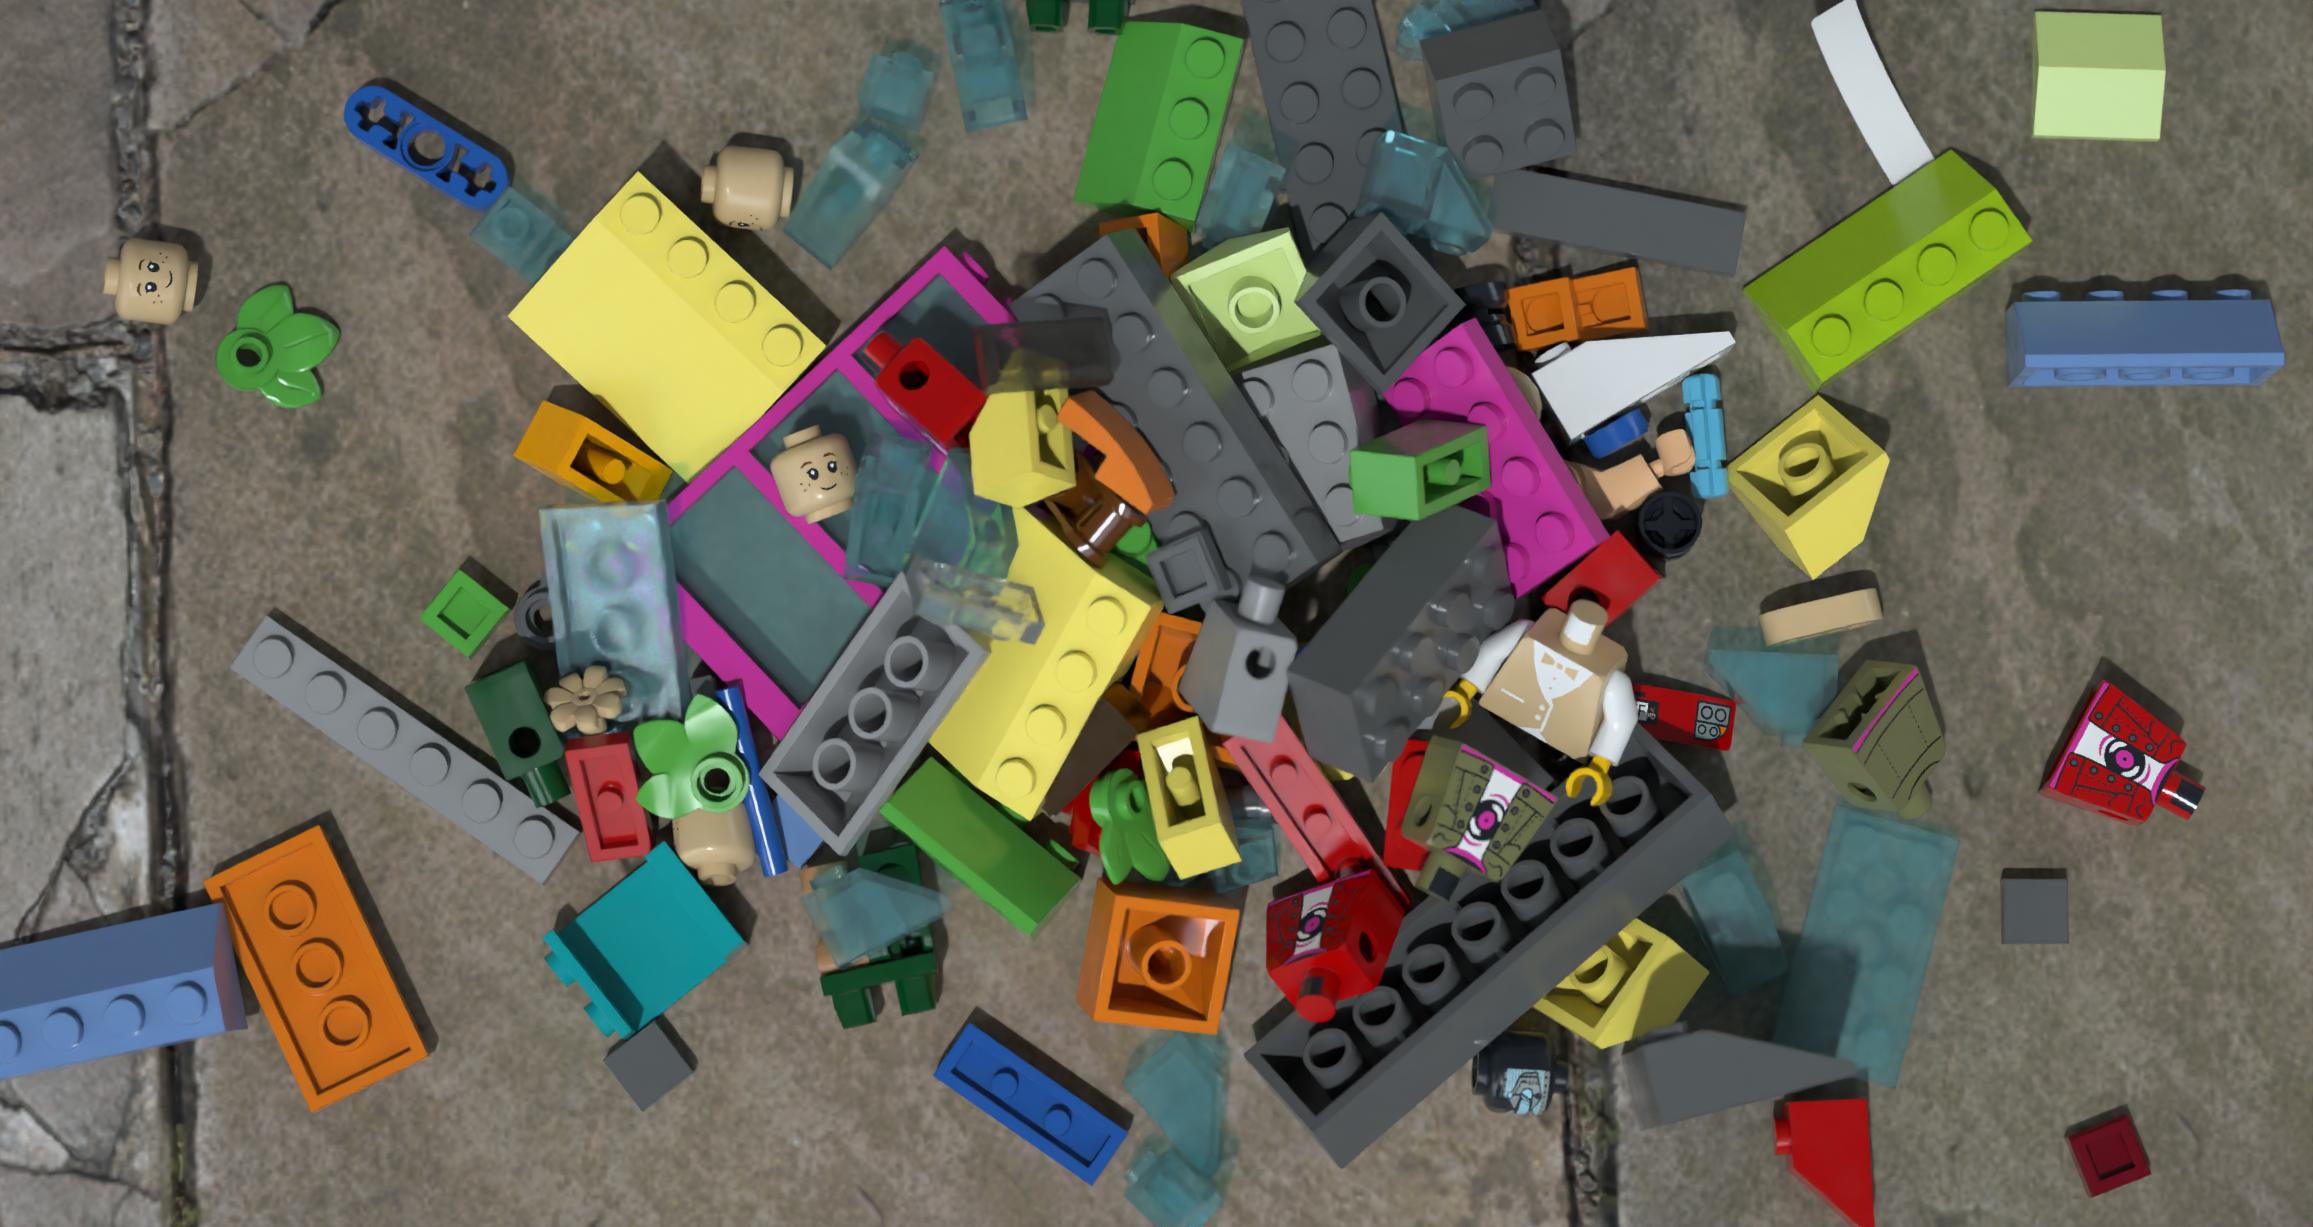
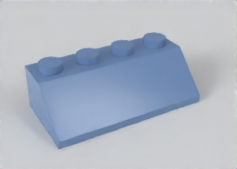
M2162 290L2149 293V301H2124V292L2094 291L2085 294L2086 301H2061L2059 292L2035 291L2022 294V302H2014L2005 312L2007 388L2261 385L2285 365L2284 350L2271 301L2251 300V291L2249 290L2216 291L2212 293L2213 300H2188V292Z
M224 903L211 904L0 950V1081L248 1029Z

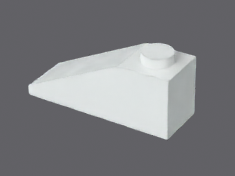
M1729 331L1586 341L1573 350L1567 342H1564L1550 349L1534 361L1539 370L1532 373L1530 379L1539 390L1544 411L1568 448L1730 353L1736 342Z

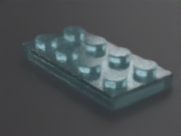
M666 499L552 504L539 509V518L560 680L572 673H577L581 680H584V673L587 667L604 666L607 669L609 679L614 677L622 679L627 693L626 697L620 699L623 709L615 718H605L608 728L604 734L631 731L636 757L639 759L640 756L638 755L633 735L635 726L657 719L678 720L684 723L688 707L691 703ZM577 724L567 730L568 739L586 737L578 729Z
M1838 806L1833 808L1771 1044L1853 1061L1857 1075L1850 1078L1890 1089L1896 1088L1961 840Z

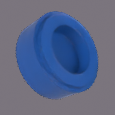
M1638 407L1585 437L1584 441L1593 457L1600 459L1648 432L1647 428L1650 426Z

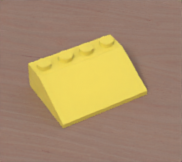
M639 171L593 218L508 315L511 321L689 485L769 411L827 347Z
M1000 503L953 587L984 617L992 652L928 742L975 787L1031 821L1044 811L1042 806L1045 802V797L1097 700L1116 681L1122 682L1165 604L1154 579L1110 552V561L1104 567L1094 564L1069 541L1061 529V523L1031 503L1018 509Z

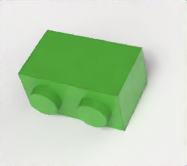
M1420 419L1349 450L1350 466L1348 479L1352 488L1353 507L1356 514L1421 520L1491 488L1487 425Z

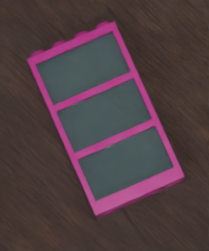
M945 246L942 247L609 559L615 569L726 686L739 684L744 705L780 742L899 573L905 571L943 578L953 588L1000 504L999 502L974 495L971 468L962 475L889 407L874 385L878 374L861 359L867 345L883 331H888L905 347L912 339L920 337L989 398L1012 353L1023 349L1040 355L1009 307L1013 300L1007 297L999 303L983 286L990 280L989 276L966 252H963L956 258ZM819 424L823 436L837 433L846 437L863 479V488L857 496L853 497L856 507L808 525L805 516H792L785 509L771 472L770 464L777 454L787 450L783 437ZM1071 430L1073 448L1093 462H1096L1103 455V452ZM1041 499L1032 504L1040 508L1046 502Z

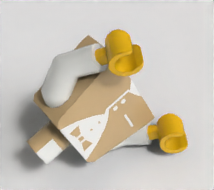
M1577 600L1572 603L1568 615L1558 609H1547L1536 622L1519 619L1489 635L1479 647V654L1473 667L1467 673L1461 674L1460 678L1462 680L1457 687L1449 689L1442 698L1443 701L1446 697H1452L1460 703L1462 708L1460 717L1453 722L1449 729L1459 727L1469 720L1472 714L1471 699L1476 692H1479L1483 695L1478 705L1582 764H1585L1592 756L1593 758L1588 768L1577 769L1571 773L1567 780L1566 791L1570 798H1576L1581 790L1584 779L1591 776L1597 783V792L1592 798L1591 806H1599L1605 803L1612 795L1613 789L1612 781L1607 772L1610 765H1618L1638 720L1631 679L1624 673L1628 654L1622 645L1602 635L1608 619L1606 611L1594 602Z

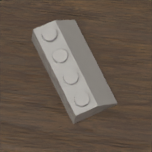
M901 571L758 773L838 855L847 856L992 651L984 617L943 578Z

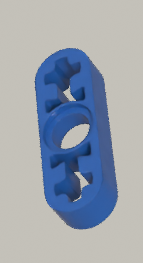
M366 86L355 91L346 102L344 108L345 124L358 142L471 211L487 213L498 209L507 200L511 190V179L507 169L498 157L389 90L379 86ZM381 102L385 103L383 112L391 122L402 129L405 125L406 117L414 119L402 130L395 150L388 147L396 140L388 130L379 125H373L368 132L363 130L366 122L360 115V111L365 106L370 109H376ZM424 133H435L441 136L445 142L443 157L439 162L431 166L418 165L410 156L412 142L416 137ZM460 149L468 152L459 159L466 168L477 174L483 173L487 167L492 169L490 177L496 187L491 193L480 190L475 197L469 195L472 189L465 177L452 170L456 164ZM452 170L449 182L441 180Z

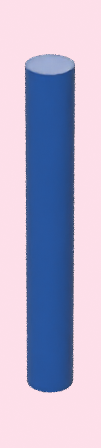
M736 684L714 691L717 702L732 716L738 729L735 753L742 758L749 771V788L743 801L751 823L763 875L768 877L784 873L789 869L766 783L758 775L762 768L740 686Z

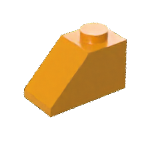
M545 400L540 404L513 455L557 483L642 526L645 525L673 473V470L587 417Z

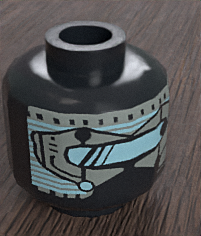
M1505 1029L1472 1058V1094L1482 1095L1484 1105L1492 1112L1527 1115L1543 1114L1550 1106L1553 1094L1565 1093L1568 1073L1567 1056L1555 1054L1554 1042L1545 1032Z

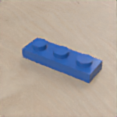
M970 1022L933 1074L942 1083L1091 1186L1094 1185L1129 1134Z

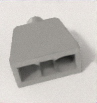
M1248 576L1239 604L1222 600H1214L1210 604L1178 691L1211 731L1271 744L1275 737L1289 681L1286 669L1292 664L1297 648L1295 636L1277 617L1285 587L1274 580L1260 576Z

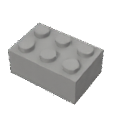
M1333 344L1231 376L1342 551L1402 533L1408 525L1407 519L1354 513L1353 493L1348 479L1350 466L1349 450L1385 435L1373 387Z

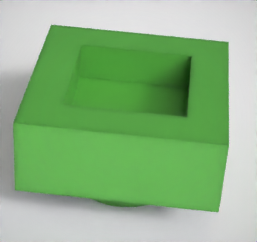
M458 569L419 619L472 660L510 614L511 610L462 570Z

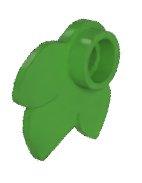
M273 285L261 289L241 305L237 318V330L226 335L217 348L215 356L216 369L221 379L236 390L245 392L258 390L275 406L295 409L304 407L321 399L320 387L310 370L320 365L331 354L340 333L333 324L319 316L305 313L293 314L292 297L288 286ZM243 349H250L258 354L260 362L254 367H245L238 362L236 354Z
M696 694L688 707L684 723L678 720L657 719L635 726L633 735L638 755L645 766L653 773V776L640 788L636 801L649 812L659 817L676 819L698 808L713 813L726 812L735 808L743 801L748 792L750 776L745 762L735 753L738 729L732 716L713 698L703 694ZM714 768L725 770L730 778L729 785L722 790L711 789L705 781V775L709 770Z
M1127 768L1110 770L1105 776L1095 780L1090 792L1092 816L1096 823L1103 828L1099 845L1106 872L1113 884L1121 883L1129 874L1132 866L1152 881H1163L1169 872L1171 862L1158 841L1146 779H1138Z

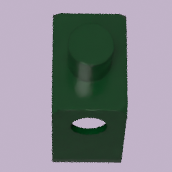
M525 657L470 681L464 687L506 780L508 781L522 775L536 808L571 794L572 792L557 760L565 756L566 739L563 732L554 728L551 722V712H548L543 702L545 690L531 657ZM520 727L534 729L540 742V747L534 751L521 750L514 736V731Z

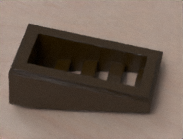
M1116 681L1097 700L1050 787L1042 809L1050 817L1053 814L1057 816L1151 721L1149 717L1152 714L1121 683Z

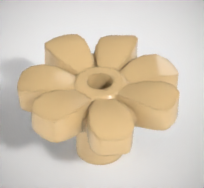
M590 666L587 667L584 673V680H581L577 673L564 677L559 681L560 688H550L544 693L543 702L548 712H551L550 719L554 728L564 732L577 724L578 729L583 732L584 736H594L606 732L608 726L605 718H615L620 714L623 709L620 699L626 697L627 693L622 679L616 677L609 679L606 667Z

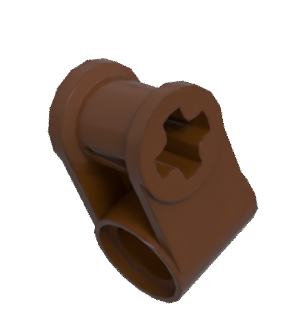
M1073 448L1076 486L1043 498V500L1061 523V529L1069 541L1094 564L1104 567L1110 561L1109 552L1134 526L1142 528L1148 522V517L1097 480L1095 475L1101 466Z

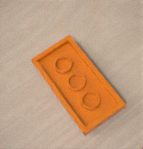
M317 825L203 881L213 904L224 903L231 943L311 1113L316 1114L431 1058L430 1052L322 826Z

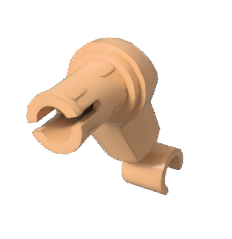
M1677 429L1662 434L1655 439L1659 459L1651 463H1647L1641 453L1606 470L1592 468L1572 461H1563L1600 521H1611L1620 519L1664 490L1658 481L1662 476H1677L1689 472L1695 464L1696 456L1690 437L1687 436L1683 429Z

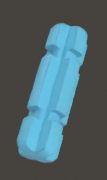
M1695 374L1685 378L1682 382L1684 404L1690 405L1691 411L1685 413L1686 433L1691 439L1696 456V472L1690 473L1691 493L1694 498L1715 499L1725 496L1729 492L1728 469L1721 468V461L1727 460L1723 411L1716 408V401L1722 400L1720 379L1714 374Z

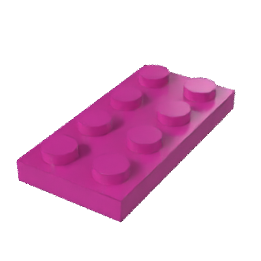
M1476 318L1461 323L1423 351L1383 394L1403 427L1420 419L1487 425L1491 488L1455 505L1497 520L1515 601L1524 597L1610 538Z

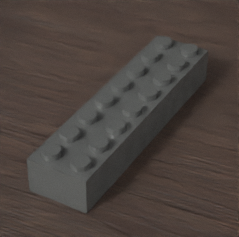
M1638 722L1633 729L1618 765H1610L1607 772L1612 781L1613 789L1612 795L1605 803L1599 806H1591L1592 798L1597 792V783L1593 777L1588 776L1584 779L1581 790L1576 798H1570L1567 794V778L1551 792V794L1558 797L1555 806L1503 879L1496 883L1464 872L1449 903L1430 895L1403 918L1378 986L1370 992L1338 1001L1334 1016L1325 1022L1308 1021L1295 1010L1243 1054L1273 1094L1341 1170L1735 834L1712 794ZM1592 758L1589 759L1579 769L1588 768Z

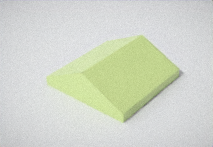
M2035 11L2033 14L2031 138L2158 142L2160 139L2166 74L2161 15Z
M1289 227L1227 239L1170 274V280L1175 291L1230 376L1331 344L1327 337L1294 303L1307 268Z

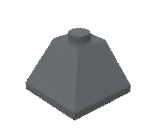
M1382 212L1350 220L1309 264L1294 300V303L1379 395L1385 394L1466 305Z

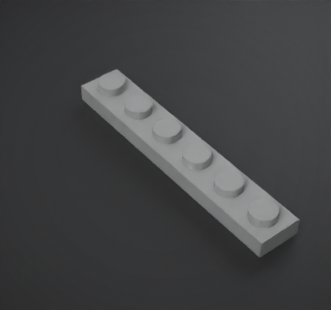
M267 615L230 666V669L544 886H546L581 836L579 831L544 807L536 808L533 800Z

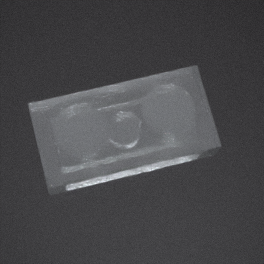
M915 556L905 576L916 615L923 616L934 624L941 626L955 624L982 631L987 636L999 641L1013 639L1033 645L1036 644L1045 626L1037 596L1032 586Z

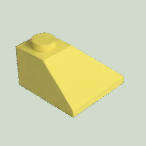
M1817 395L1725 468L1728 469L1729 488L1778 549L1814 580L1864 540L1890 459L1882 448Z
M1635 918L1532 1007L1600 1049H1604L1642 1036L1644 1033H1648V1031L1673 1025L1710 972L1670 937Z

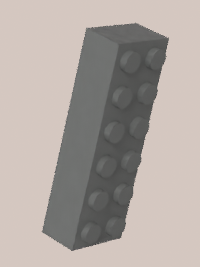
M1135 228L1106 234L1009 304L1010 309L1039 354L1065 364L1068 397L1091 390L1096 392L1134 427L1158 459L1175 493V498L1169 507L1147 514L1149 526L1162 546L1208 528L1233 588L1199 602L1206 614L1214 600L1239 604L1248 576H1260L1282 584L1285 587V591H1287L1343 553L1341 547Z

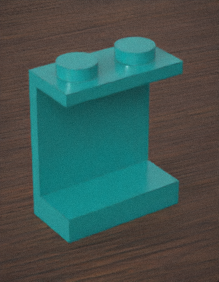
M665 841L644 856L647 860L644 865L561 931L556 932L552 929L542 937L552 949L543 958L567 988L575 981L579 983L592 1000L583 1009L607 1038L616 1031L622 1039L628 1041L749 945L703 886L698 883L696 877L679 860L673 848Z

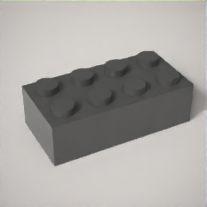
M1455 504L1421 520H1412L1286 669L1309 757L1373 783L1389 762L1398 759L1405 748L1407 740L1424 719L1431 717L1437 711L1443 696L1460 675L1467 673L1473 667L1483 641L1489 635L1503 629L1509 623L1516 607L1497 520Z

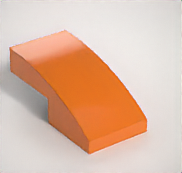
M1635 267L1574 280L1569 277H1563L1507 289L1512 324L1514 325L1517 339L1516 347L1520 353L1552 349L1564 342H1567L1569 346L1583 344L1586 341L1609 340L1650 332L1640 272Z
M1093 390L1068 397L1056 419L1107 455L1095 478L1146 515L1169 507L1175 498V493L1169 479L1152 450L1134 427L1111 404Z

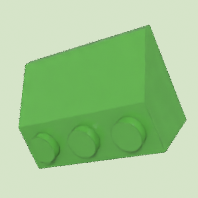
M1125 21L1122 35L1117 36L1073 203L1128 218L1158 212L1185 227L1187 233L1195 235L1242 61L1244 39L1184 23Z
M930 757L885 802L878 812L886 823L912 844H915L924 854L1034 942L1082 883L1081 878L1072 872L1079 864V861L1051 838L1043 847L1023 832L1024 828L1029 824L1026 818L999 801L992 807L973 791L975 786L949 761L942 766Z

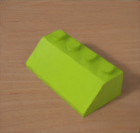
M1950 149L1743 288L1742 292L1813 394H1815L2022 255L2033 240L1997 189Z

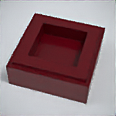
M2128 1114L2121 1115L2064 1138L2088 1198H2093L2152 1174Z

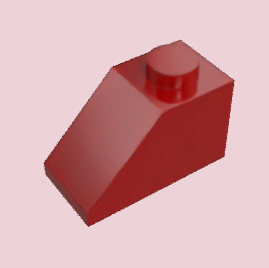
M1867 1098L1788 1102L1782 1104L1783 1116L1773 1117L1772 1119L1775 1156L1785 1155L1786 1169L1851 1227H1875Z

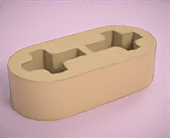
M1876 588L1858 590L1793 605L1758 616L1766 648L1788 645L1857 629L1884 620Z

